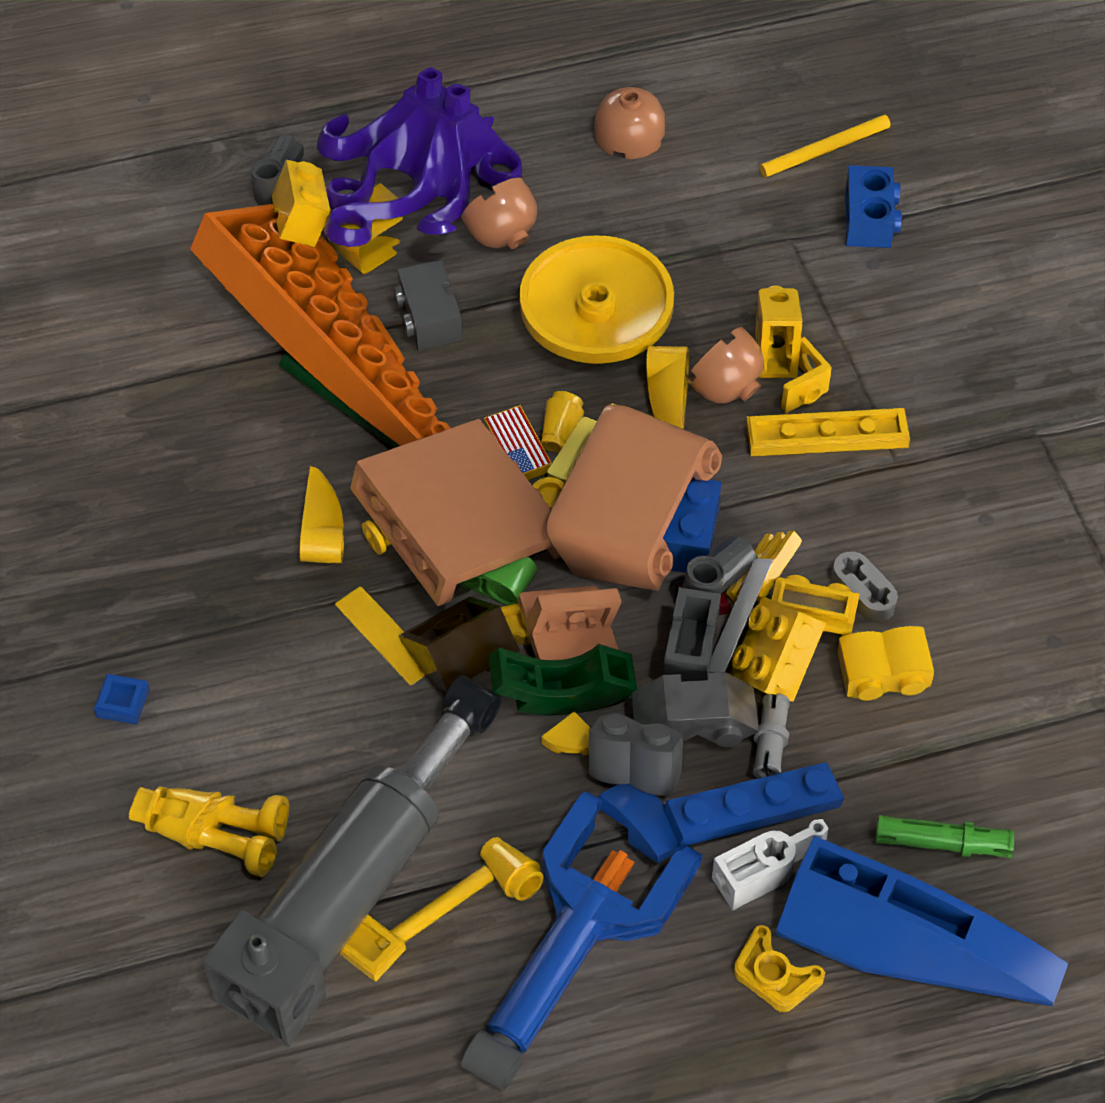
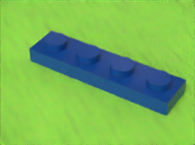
M824 762L667 800L663 810L679 847H684L840 808L845 798L828 763Z

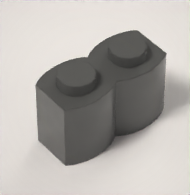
M619 713L600 715L589 731V775L609 784H630L634 788L648 794L665 796L673 793L682 778L683 734L660 723L641 725L639 722Z

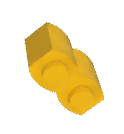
M905 626L884 632H857L839 638L837 654L847 697L870 701L881 697L887 692L916 695L931 687L934 668L924 627Z

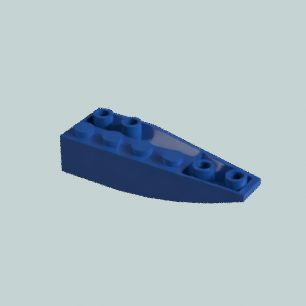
M816 836L813 837L796 874L775 933L776 936L861 972L1053 1006L1069 964L1023 934L954 896L899 870Z

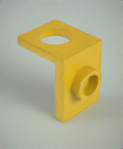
M805 337L801 338L798 364L805 374L784 384L781 409L785 413L804 404L815 402L829 390L832 367ZM807 354L814 361L816 368L813 369L809 364Z

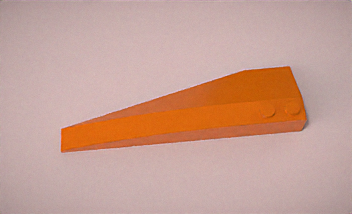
M273 204L204 214L190 250L253 318L329 391L401 446L451 429L446 422H441L437 419L435 413L438 408L433 400L422 396L418 389L420 384L418 377L414 371H406L402 365L405 357L379 317L369 314L366 309L369 304L363 293H356L350 285L353 277L347 268H339L336 263L339 257L338 254L321 235L315 247L280 239L276 222L279 214L274 212Z

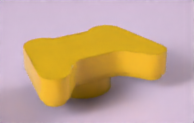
M759 925L754 928L734 966V976L737 981L744 984L779 1012L792 1010L823 984L825 978V971L821 966L795 967L790 964L784 954L774 951L771 946V931L765 925Z

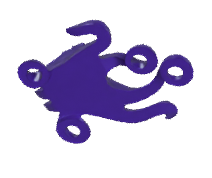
M429 67L418 74L416 84L404 90L402 98L390 110L357 132L344 137L341 136L349 124V116L346 114H341L331 119L322 128L317 140V150L324 157L334 161H347L361 156L368 157L360 181L345 177L336 178L326 186L329 206L333 211L327 216L324 233L329 240L338 245L347 247L361 246L368 243L372 237V221L374 219H392L407 215L426 206L437 196L445 197L447 199L446 204L437 211L425 216L418 223L417 230L431 235L455 231L457 227L451 223L461 217L463 211L469 205L471 168L475 166L478 177L484 182L495 186L512 178H522L521 159L492 129L494 118L492 116L481 117L479 107L470 103V89L462 84H453L445 88L442 86V73L433 67ZM491 165H507L511 172H498ZM379 169H396L407 173L412 178L413 187L406 196L387 202H369ZM342 190H352V191H354L353 193H350V194H340V193H338L339 191H342ZM346 223H353L358 225L360 229H347L340 226Z

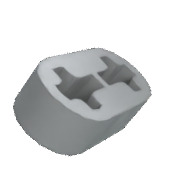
M845 552L840 554L835 559L833 565L832 582L846 585L851 589V592L860 593L857 611L867 620L873 622L889 620L894 615L898 600L895 587L861 553ZM844 569H847L849 572L859 571L858 578L853 573L845 575ZM871 596L876 600L884 598L886 600L885 605L879 601L872 604L870 602Z

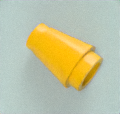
M556 391L553 393L552 398L546 401L541 444L547 451L559 453L583 417V401L577 395L566 391Z
M499 837L490 839L482 847L480 856L489 867L506 896L515 897L518 901H524L532 897L540 889L544 875L540 872L538 862L504 842Z

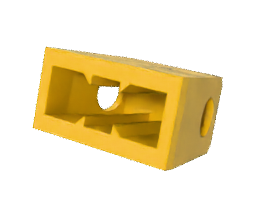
M774 285L758 291L755 333L756 342L761 348L764 357V369L759 378H797L803 321L798 290L794 288H783ZM773 336L781 337L785 344L780 348H772V344H774Z

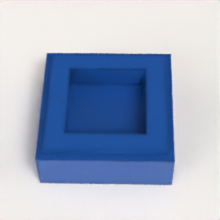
M107 674L94 707L96 717L137 725L150 690L148 681Z

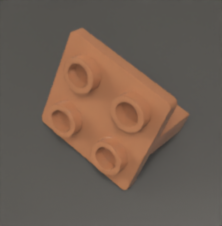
M596 586L529 591L519 594L518 603L536 659H568L586 653L597 644L619 650L611 628L612 622L622 603L617 588L600 590Z

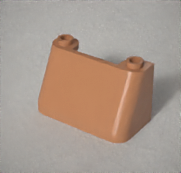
M610 404L602 411L551 510L547 524L548 537L574 576L658 591L673 565L672 553L663 539L665 532L692 477L696 480H710L719 471L723 456L712 440L633 408Z

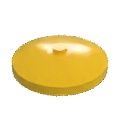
M582 236L560 242L535 258L527 268L520 285V312L529 333L540 345L550 352L576 362L602 364L634 357L647 350L648 346H653L665 333L672 319L674 288L665 266L645 248L617 237Z

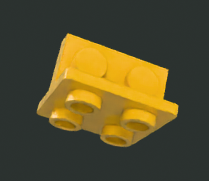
M762 597L759 605L750 614L749 629L743 643L734 652L732 658L733 667L730 674L764 693L776 696L779 693L785 695L791 702H794L826 622Z

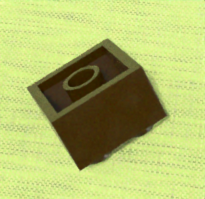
M470 596L398 635L432 685L447 692L453 682L461 675H465L473 680V677L485 670L490 672L488 655L498 647L516 653L520 651L501 607Z

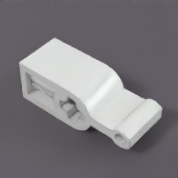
M823 819L813 820L809 828L791 837L781 831H769L715 857L712 879L732 911L788 882L792 875L794 863L805 857L813 837L816 836L826 840L829 828Z

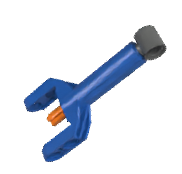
M584 791L579 796L542 851V872L549 898L554 904L557 919L488 1023L487 1031L482 1029L476 1034L467 1048L461 1063L462 1068L501 1091H504L513 1080L524 1057L522 1052L525 1053L595 942L605 939L631 941L658 935L690 885L702 862L703 854L688 846H685L683 850L675 852L640 909L634 908L633 901L617 893L635 865L634 861L627 858L628 854L624 851L616 852L612 850L594 879L570 867L595 829V818L602 803V799L587 791Z

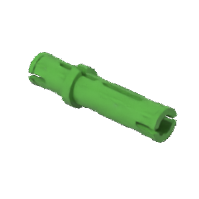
M878 815L876 844H895L908 847L961 852L962 857H971V854H985L1011 859L1014 849V830L974 826V822L964 821L962 825Z

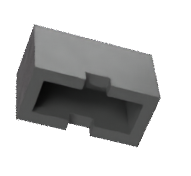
M442 259L397 269L399 285L393 286L395 302L398 309L403 307L406 314H402L404 330L407 337H414L418 351L463 341L461 314L454 293L448 294L446 288L450 287V282Z
M679 587L664 659L663 675L680 674L681 682L707 680L719 620L721 594Z

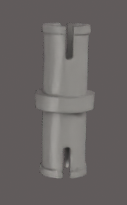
M779 693L776 696L775 706L772 705L773 694L765 695L762 700L763 707L761 722L758 726L759 732L754 735L757 752L753 774L757 778L766 777L768 768L771 769L770 775L781 773L783 748L788 745L789 740L786 721L790 700L785 695Z

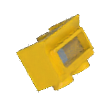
M790 575L787 578H776L771 600L826 622L823 631L845 636L852 634L860 593L851 592L849 587L840 583H832L825 587L811 584L803 576Z

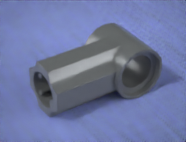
M281 134L278 139L273 140L264 158L257 160L251 166L254 197L260 206L273 204L271 195L286 159L300 162L304 155L303 145L298 143L294 136Z
M731 536L707 556H697L691 559L687 566L683 588L721 594L750 570L754 559H758L752 544L742 536L736 538Z

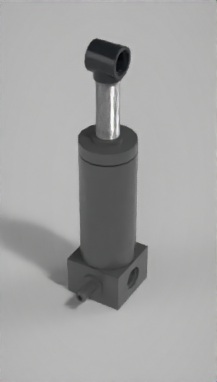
M461 675L453 682L444 698L442 718L427 738H425L402 771L399 772L390 767L380 765L370 768L255 918L241 910L203 959V966L214 1001L285 1045L290 1046L327 995L323 978L324 973L437 822L440 815L439 810L426 791H428L429 787H431L465 739L473 736L475 732L483 733L490 727L500 709L501 695L495 694L489 688L465 675Z

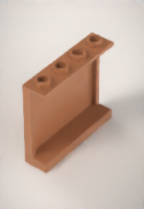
M480 419L356 461L350 489L437 606L452 601L458 583L547 549L555 560L560 558L547 532L551 508L544 501L540 491L534 488L521 472L517 462L509 457L499 444L496 436L489 432Z

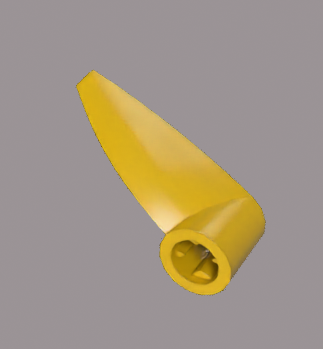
M648 346L647 382L654 417L684 429L688 389L686 378L689 377V348L686 346Z
M310 466L300 536V561L342 564L344 555V522L341 506L333 487L318 468Z

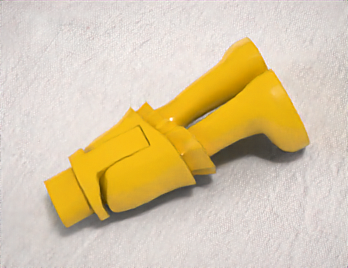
M159 786L156 790L140 787L131 805L129 820L143 823L147 831L157 832L170 840L180 843L187 849H203L204 846L236 856L244 860L246 870L250 874L264 877L276 860L277 846L274 841L281 842L286 832L289 817V800L285 796L273 795L267 798L259 810L234 805L235 796L222 797L220 792H203L185 788L167 789ZM226 824L258 835L249 838L229 833L219 828Z

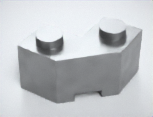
M726 672L707 673L706 681L681 682L680 674L663 675L632 692L635 721L641 725L664 724L683 734V742L699 735L717 743L719 746L728 748L740 744L743 739L759 732L754 687Z

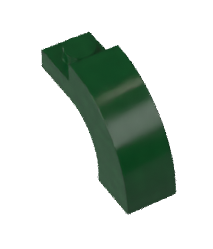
M597 644L584 654L562 660L536 659L499 647L488 655L493 693L516 699L517 711L524 713L568 715L573 712L576 714L589 712L617 703L631 696L632 692L637 690L632 654L601 644Z

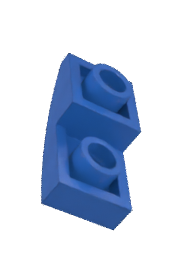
M618 784L599 794V798L602 799L600 810L628 828V843L656 863H660L673 856L675 852L683 850L684 847H679L663 810L665 804L655 795L642 792L630 784Z

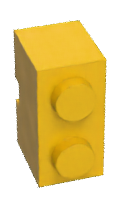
M286 159L271 195L274 212L279 214L276 220L279 238L315 247L324 228L327 216L331 211L322 169L309 162H295Z

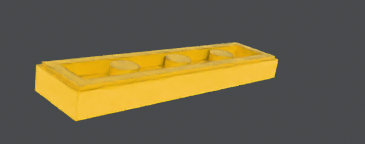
M904 408L747 416L746 419L750 457L909 448L910 443Z

